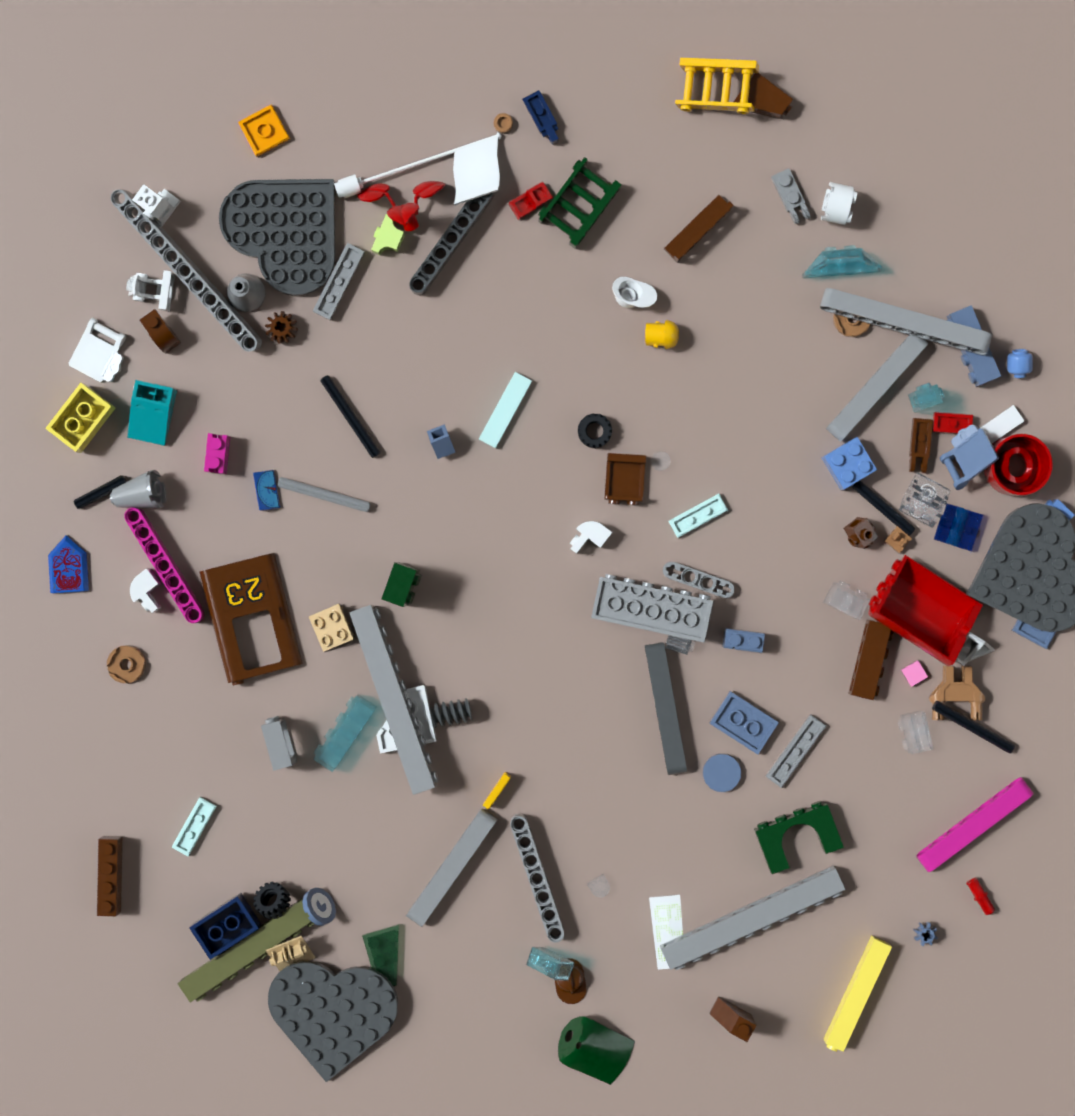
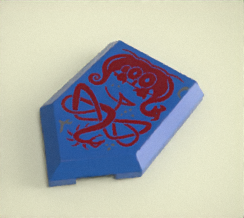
M65 535L48 555L50 593L89 591L87 553Z

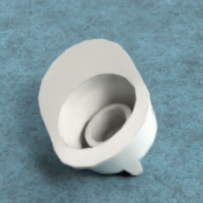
M619 277L613 283L612 290L616 301L624 308H633L635 306L646 308L652 306L657 300L656 290L646 283L629 277Z

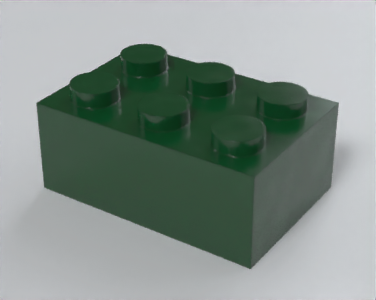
M394 562L381 599L401 607L412 604L415 597L413 592L414 586L419 585L422 577L419 574L420 570L400 562Z

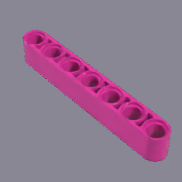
M129 508L124 514L125 521L183 616L190 623L201 622L205 617L204 609L148 517L140 508ZM137 511L139 518L134 522L131 519V514ZM144 527L149 530V535L146 538L141 536V530ZM153 544H157L159 547L157 554L151 552ZM163 560L169 563V568L166 571L161 568ZM174 576L179 579L177 587L171 585V578ZM183 593H187L189 596V601L186 604L181 601ZM193 609L199 612L197 620L191 618L190 614Z
M1022 777L1017 778L922 849L916 855L917 859L927 872L933 871L1028 800L1034 794Z

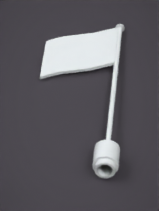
M497 132V135L361 180L360 177L356 178L355 174L340 179L337 183H334L338 197H344L345 199L361 193L360 189L364 188V183L453 153V171L456 187L454 206L496 192L500 184L497 159L498 139L500 140L502 135Z

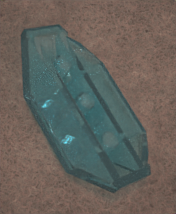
M855 245L844 246V249L836 250V247H827L807 268L802 277L812 278L875 273L882 270V265L862 248H856Z

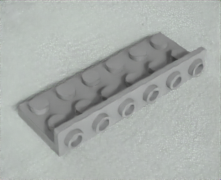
M605 574V578L600 577L591 618L705 643L714 601L710 600L711 596L699 594V598L691 596L692 592L683 590L680 591V594L672 592L673 588L662 586L660 590L654 588V584L643 582L642 585L635 584L636 580L624 578V581L616 580L617 576Z

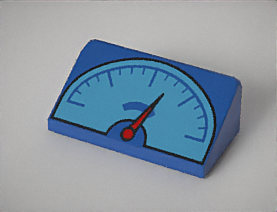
M274 470L253 473L259 510L280 508Z

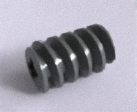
M465 698L464 704L458 699L456 705L451 700L448 707L445 702H442L441 708H439L437 703L434 704V709L431 708L434 728L437 727L438 722H440L442 727L445 726L446 720L449 725H452L453 719L457 724H460L461 718L465 723L468 722V717L472 720L471 707L467 698Z

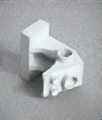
M145 185L141 187L132 199L145 209L143 213L152 220L155 219L161 227L181 202L165 189L156 194Z
M164 270L163 280L148 279L147 274L136 273L127 281L126 291H129L128 296H132L133 300L144 302V299L159 301L158 309L170 312L175 274L172 271ZM147 284L157 285L156 295L145 294Z

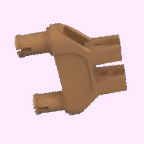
M943 666V680L929 696L932 706L935 701L943 704L946 701H969L971 703L970 719L983 720L982 703L986 701V697L973 683L972 666H961V681H954V666ZM932 709V720H944L943 715Z

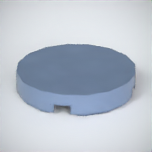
M716 754L711 756L704 764L703 778L711 789L717 792H727L738 784L741 778V769L739 763L733 757L727 754Z

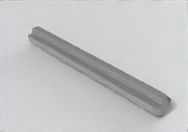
M280 477L278 481V487L364 512H368L371 503L283 477Z

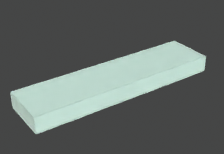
M517 372L514 373L479 440L496 449L532 382L531 380Z

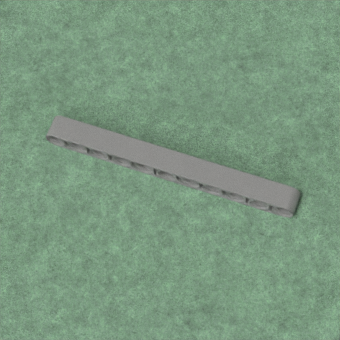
M121 189L113 191L110 197L112 204L240 347L248 352L258 350L262 345L260 336L159 223L143 213L145 209L132 200L134 198L133 194ZM123 193L125 201L120 203L119 196ZM134 208L138 210V215L136 218L132 216V210ZM147 222H149L151 225V230L149 232H146L145 230V224ZM159 237H162L164 239V245L162 247L158 245ZM173 251L177 254L175 261H172L170 257ZM186 265L190 268L188 276L183 272ZM198 280H201L203 283L201 290L196 287ZM212 294L216 297V302L213 305L209 301V297ZM223 309H227L229 312L227 319L222 316ZM237 323H239L242 326V331L240 333H237L235 331V325ZM250 337L253 338L255 341V345L253 348L249 347L248 345V339Z

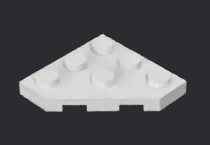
M422 685L407 689L404 693L406 698L411 700L413 706L411 712L413 717L416 716L419 727L417 730L419 735H423L426 744L437 742L426 686ZM386 720L376 735L380 754L397 750Z

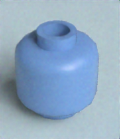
M1027 349L1012 350V353L1007 356L1008 372L1014 374L1015 378H1025L1026 374L1031 373L1033 370L1032 354L1028 353Z

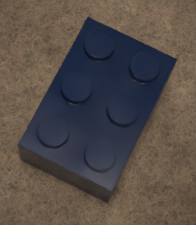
M239 893L193 923L189 929L211 960L259 929L262 924L243 894Z

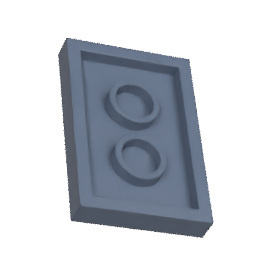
M729 691L709 723L754 753L759 754L779 722Z

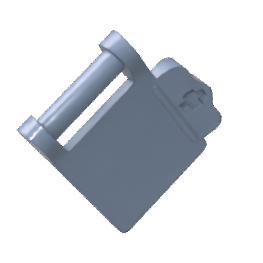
M969 425L967 428L959 430L958 434L951 441L954 448L940 457V461L946 465L954 481L953 485L956 490L963 489L970 480L999 459L984 429H979L976 425ZM954 457L965 475L962 478L952 462Z

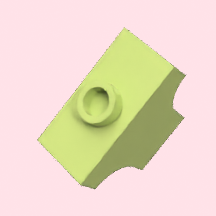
M387 214L381 227H377L374 233V238L376 239L371 250L378 255L385 250L398 252L405 236L403 231L394 227V221Z

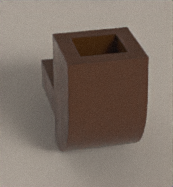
M156 309L140 319L151 339L163 353H168L181 343Z

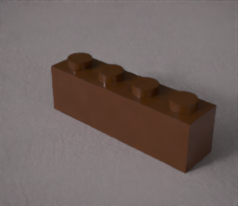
M866 620L848 692L850 695L873 701L874 697L878 696L880 686L877 685L878 680L882 678L884 673V667H882L883 660L887 659L889 653L887 644L893 637V631L879 622Z
M102 836L98 839L97 916L116 917L121 913L123 836Z

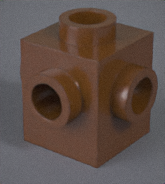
M857 517L843 528L848 536L849 543L854 547L868 548L878 538L874 525L867 518Z

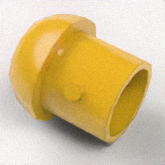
M666 320L665 323H660L659 321L646 323V346H653L654 348L664 346L666 350L677 345L679 340L677 324Z

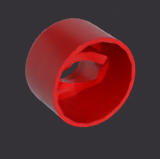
M1015 434L1001 438L992 444L999 459L986 468L984 474L988 483L996 491L1008 496L1028 495L1040 490L1047 483L1052 472V456L1047 446L1040 439L1028 434ZM1013 454L1020 455L1026 462L1025 472L1019 477L1012 476L1009 472V460Z

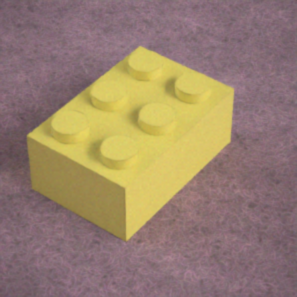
M80 383L45 429L75 452L82 453L116 407L86 384Z

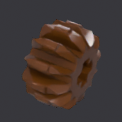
M281 311L280 317L274 312V320L271 317L267 318L272 323L265 324V327L270 329L266 332V335H272L271 341L273 342L278 338V344H282L283 338L286 343H289L288 336L293 339L296 337L292 331L296 332L298 328L292 326L297 321L291 320V314L285 317L284 311ZM281 323L286 326L283 332L277 330V328H280L278 325Z

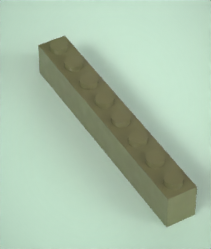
M303 898L288 907L287 912L282 913L283 916H277V919H270L260 926L259 929L182 978L177 984L191 1003L194 1000L200 1001L207 996V991L210 989L215 991L223 985L221 982L226 978L228 980L233 979L238 975V970L241 968L246 970L254 964L253 960L256 958L263 959L268 955L267 949L286 942L285 939L289 936L292 938L296 937L302 932L301 928L304 926H312L314 923L309 920L308 917L310 916L303 909Z

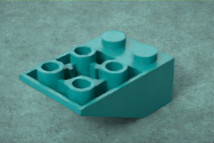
M135 380L131 398L127 438L165 446L177 390Z

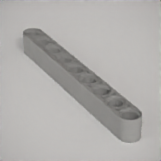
M831 288L825 289L820 308L826 312L980 355H987L992 339V334L986 331Z

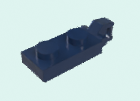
M540 90L523 98L522 101L543 138L548 136L552 145L559 141L555 131L559 130L557 122Z

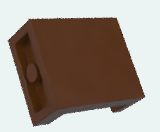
M607 453L604 500H608V504H620V501H628L627 505H639V502H643L646 455Z

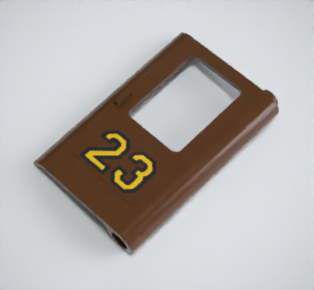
M274 553L199 572L228 683L232 682L233 686L244 683L243 679L303 664ZM268 610L281 654V661L245 670L232 620L237 617Z

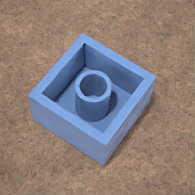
M858 437L851 439L821 457L840 490L848 488L877 470Z

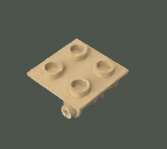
M340 604L309 616L323 652L354 639V633L351 632L350 623H347V617L345 618L342 610L343 607Z
M302 936L266 950L271 958L269 959L271 966L275 965L279 971L294 962H307L316 958Z

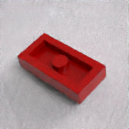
M933 413L932 432L958 434L959 430L973 425V415Z

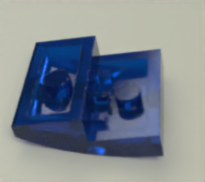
M945 503L934 540L972 552L984 515Z

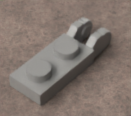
M788 168L773 175L771 179L794 224L800 223L799 217L794 210L797 207H800L806 219L810 218V213L790 169Z

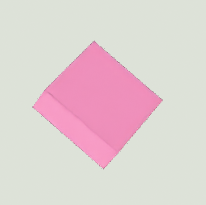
M918 660L901 669L911 687L928 677Z

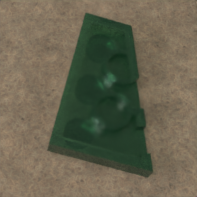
M399 924L363 934L362 937L371 968L386 976L393 986H397Z

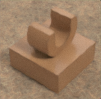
M896 526L884 542L897 553H900L912 538Z

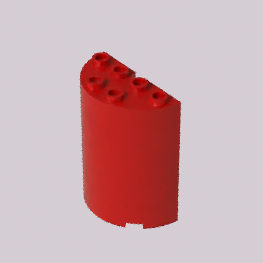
M904 555L901 560L896 559L891 567L893 569L891 573L887 575L884 582L881 581L876 588L877 595H873L868 603L870 605L868 615L949 667L955 663L967 639L966 636L972 629L983 605L907 555Z

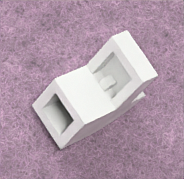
M589 521L582 523L576 528L581 535L579 537L576 534L570 542L572 547L570 549L577 553L587 539L601 548L612 532L598 522Z
M146 568L133 579L130 586V596L133 602L142 600L141 605L147 612L155 613L161 607L150 592L162 583L150 568Z

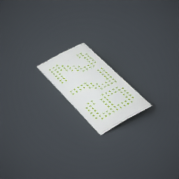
M680 895L650 897L658 970L670 969L660 945L683 935Z

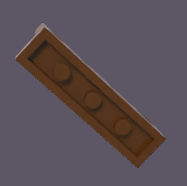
M718 195L664 250L678 262L734 205L730 201L727 203Z

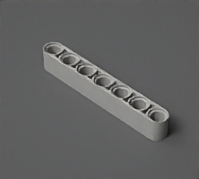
M909 335L828 425L826 430L841 442L923 351L928 342L925 339Z
M481 808L406 916L421 927L424 925L492 829L497 818Z
M521 813L515 814L511 818V830L547 937L551 942H560L564 937V927L528 820ZM516 819H522L525 823L524 826L521 828L514 825ZM528 837L531 842L529 845L523 846L520 843V839ZM534 855L537 860L535 863L529 864L526 861V857ZM535 873L542 875L543 879L540 882L533 881L532 876ZM544 891L548 893L549 897L546 900H541L538 894ZM547 910H552V911H554V913H555L554 917H552V918H547V917H545V915H544L545 911H547ZM553 928H558L561 933L558 936H553L550 931Z

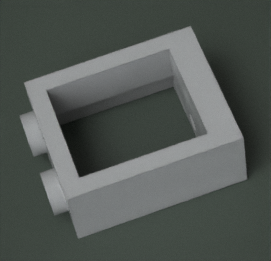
M279 716L268 718L261 728L273 771L294 765L297 760L285 718L280 719Z

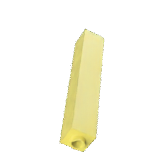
M872 935L824 1036L827 1047L836 1052L837 1050L844 1052L892 948L889 943Z

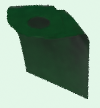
M580 1016L572 1019L562 1030L558 1043L559 1061L565 1066L611 1085L626 1066L635 1041L590 1018ZM569 1030H572L573 1037L569 1042H566V1034ZM580 1042L581 1047L576 1049L577 1043Z

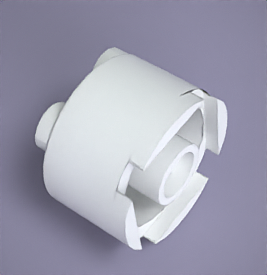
M830 182L831 190H826L822 206L825 216L821 215V220L845 225L846 222L850 223L853 213L850 211L851 204L856 202L857 192L854 191L852 186Z

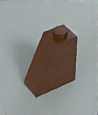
M755 73L750 79L748 103H752L755 111L751 113L780 119L782 115L786 116L793 107L790 105L793 99L761 74ZM741 92L733 102L740 103Z
M720 997L717 998L709 1012L729 1033L745 1042H748L757 1026L752 1014Z

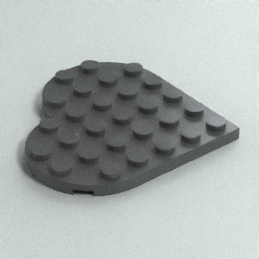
M334 179L250 180L234 187L221 204L219 225L225 240L237 252L249 257L258 258L259 268L263 277L272 287L282 293L296 296L312 293L322 287L331 276L335 264Z
M1032 503L1012 511L1001 524L967 595L1042 631L1057 632L1075 625V561L1071 559L1075 549V533L1069 519L1055 507L1040 503Z
M298 961L283 968L273 979L268 992V1007L277 1025L324 1081L328 1082L390 1030L397 1016L398 998L392 983L386 976L375 969L355 966L335 974L323 964Z

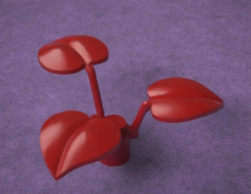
M439 181L420 183L413 189V194H415L414 203L396 206L387 192L390 190L387 184L378 183L371 185L361 191L357 197L364 202H373L381 199L383 196L387 197L393 206L387 211L388 217L403 225L405 231H413L419 227L416 217L419 214L418 199L420 197L428 198L444 188L446 183Z

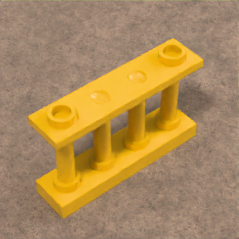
M680 58L679 65L686 72L684 98L683 100H675V104L681 111L690 112L692 109L737 111L739 114H749V112L755 111L752 103H748L751 76L753 73H759L757 61ZM696 71H703L705 73L702 101L691 100L693 78ZM715 72H722L724 74L721 102L710 101L712 77ZM734 72L743 75L740 103L729 102L731 77Z

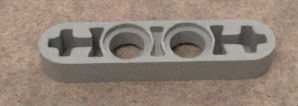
M667 562L663 566L664 576L674 581L723 598H729L734 593L733 584L724 579L676 562ZM671 565H674V569L680 571V567L684 568L681 573V579H677L678 574L675 573L669 576L666 568L671 567ZM687 571H692L695 575V579L692 582H687L684 579V574ZM707 577L713 581L712 587L708 589L702 586L703 579ZM716 580L720 581L718 584L720 586L728 584V588L731 589L730 593L726 592L723 595V591L720 589H716L717 592H713L716 587Z

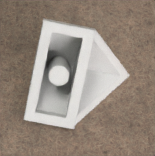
M968 632L967 639L956 661L965 665L971 660L995 651V649L984 640Z

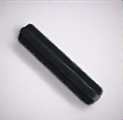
M120 475L73 501L77 509H81L112 493L114 488L126 483L127 480L123 475Z

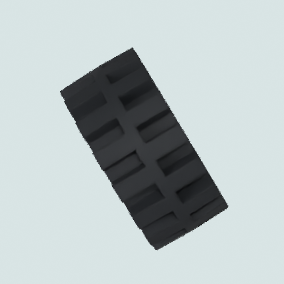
M589 414L578 425L579 439L587 447L600 448L608 443L611 438L612 426L610 421L601 414ZM591 423H598L602 426L603 434L600 438L592 439L588 436L587 427Z
M277 882L265 883L264 887H259L260 891H256L255 894L257 896L254 897L253 900L255 902L253 904L256 907L255 909L265 918L277 919V916H283L282 913H286V908L290 907L288 903L291 901L290 894ZM277 895L276 901L271 906H267L268 900L272 896Z

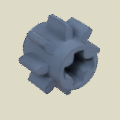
M919 922V927L913 929L917 933L914 939L916 941L921 939L920 944L922 946L925 943H929L932 946L933 939H938L934 935L937 929L935 927L930 928L931 924L929 922L926 925H922ZM928 931L929 935H925L923 937L922 933H926Z

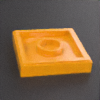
M272 104L238 122L256 157L290 140Z

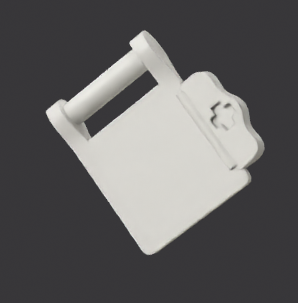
M92 317L69 361V366L99 382L104 380L112 382L115 375L121 371V363L124 357L118 351L123 345L126 335L116 333L101 325L97 319ZM95 329L115 340L114 346L92 335V331Z

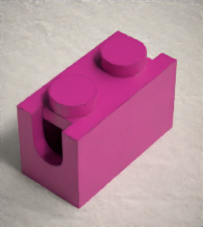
M208 433L204 472L227 474L231 436Z

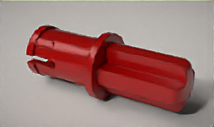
M975 877L967 881L966 884L974 895V901L978 902L985 915L992 914L995 908L987 896V891H984L979 883L978 878Z

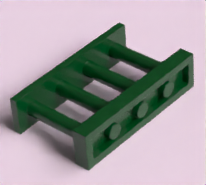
M586 157L582 161L578 160L572 168L574 172L548 207L543 206L538 213V216H540L539 223L542 224L547 219L569 235V239H571L569 245L574 249L577 248L621 189L622 185L616 180L613 184L607 183L585 167L588 161ZM579 173H582L603 189L605 195L602 199H596L573 182ZM568 188L592 205L593 211L590 215L584 214L562 197ZM557 203L581 220L582 226L579 230H573L551 213Z

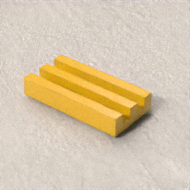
M504 772L484 801L483 806L490 809L511 777L506 772Z

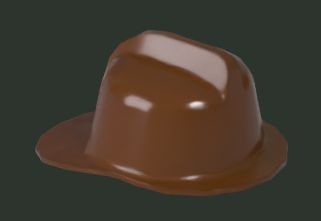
M572 958L561 960L554 969L557 995L562 1002L576 1004L586 994V980L583 967L577 960Z

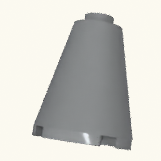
M248 273L234 277L227 288V297L230 304L243 312L259 308L264 302L266 295L262 281L255 275Z
M150 470L114 488L110 494L111 503L116 507L123 508L164 507L162 503L166 502V488L164 482L159 481L160 473L156 470Z

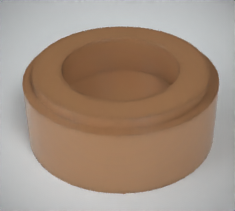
M500 113L495 117L494 128L497 132L505 134L512 129L513 120L510 115Z

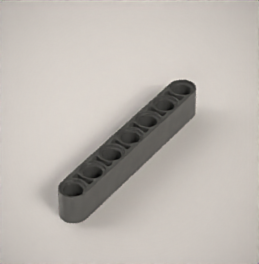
M494 192L488 196H481L467 201L411 278L409 286L414 294L423 295L429 289L492 201ZM473 203L480 206L476 212L469 210L470 205ZM461 219L469 221L468 225L464 228L458 225ZM454 234L457 236V241L449 243L447 237ZM444 250L446 256L443 259H438L436 257L437 251ZM432 265L435 267L434 273L426 274L425 268ZM415 282H423V288L415 290L413 288Z
M664 642L645 645L668 775L687 772Z

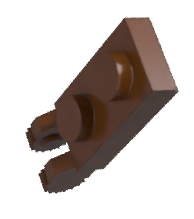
M912 419L909 472H914L916 468V457L922 458L921 473H926L928 458H930L932 419Z

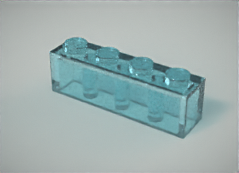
M359 694L355 698L351 696L346 704L348 707L346 712H341L335 720L337 725L334 729L330 728L324 736L327 740L323 745L319 744L314 751L316 756L313 760L331 772L336 769L377 708Z

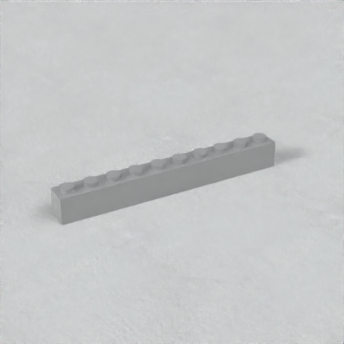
M369 605L349 612L412 794L415 795L435 788L439 780L436 772H432L430 764H432L430 754L426 753L423 747L426 745L422 734L419 735L417 730L419 723L416 716L413 717L411 709H413L411 700L406 698L404 691H407L406 685L403 680L400 681L398 675L400 668L398 663L393 661V648L391 644H387L385 637L388 635L384 625L381 626L380 624L381 614L379 609L375 608L374 605Z
M831 866L660 945V948L670 970H679L685 966V963L691 960L696 962L702 959L704 954H714L720 950V947L726 944L731 946L737 943V939L743 936L744 938L751 937L755 934L754 931L759 929L766 930L772 926V923L778 920L783 922L789 919V915L793 913H803L807 910V907L813 904L818 906L824 903V899L830 896L832 898L838 897L846 889L836 868Z

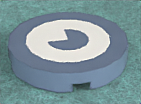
M316 887L305 893L302 903L304 912L310 916L308 917L309 920L319 926L332 922L335 918L336 908L328 892Z

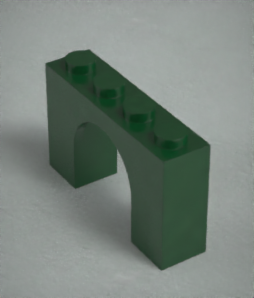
M817 801L805 810L803 807L798 808L789 816L783 814L775 817L773 822L768 823V821L757 824V828H754L771 874L790 868L782 848V838L787 829L793 825L806 824L814 828L825 854L844 848L826 802Z

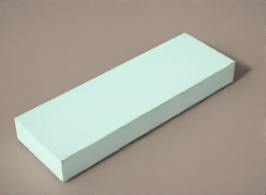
M717 494L668 522L678 538L728 511L721 496Z
M199 797L172 848L189 856L217 805Z

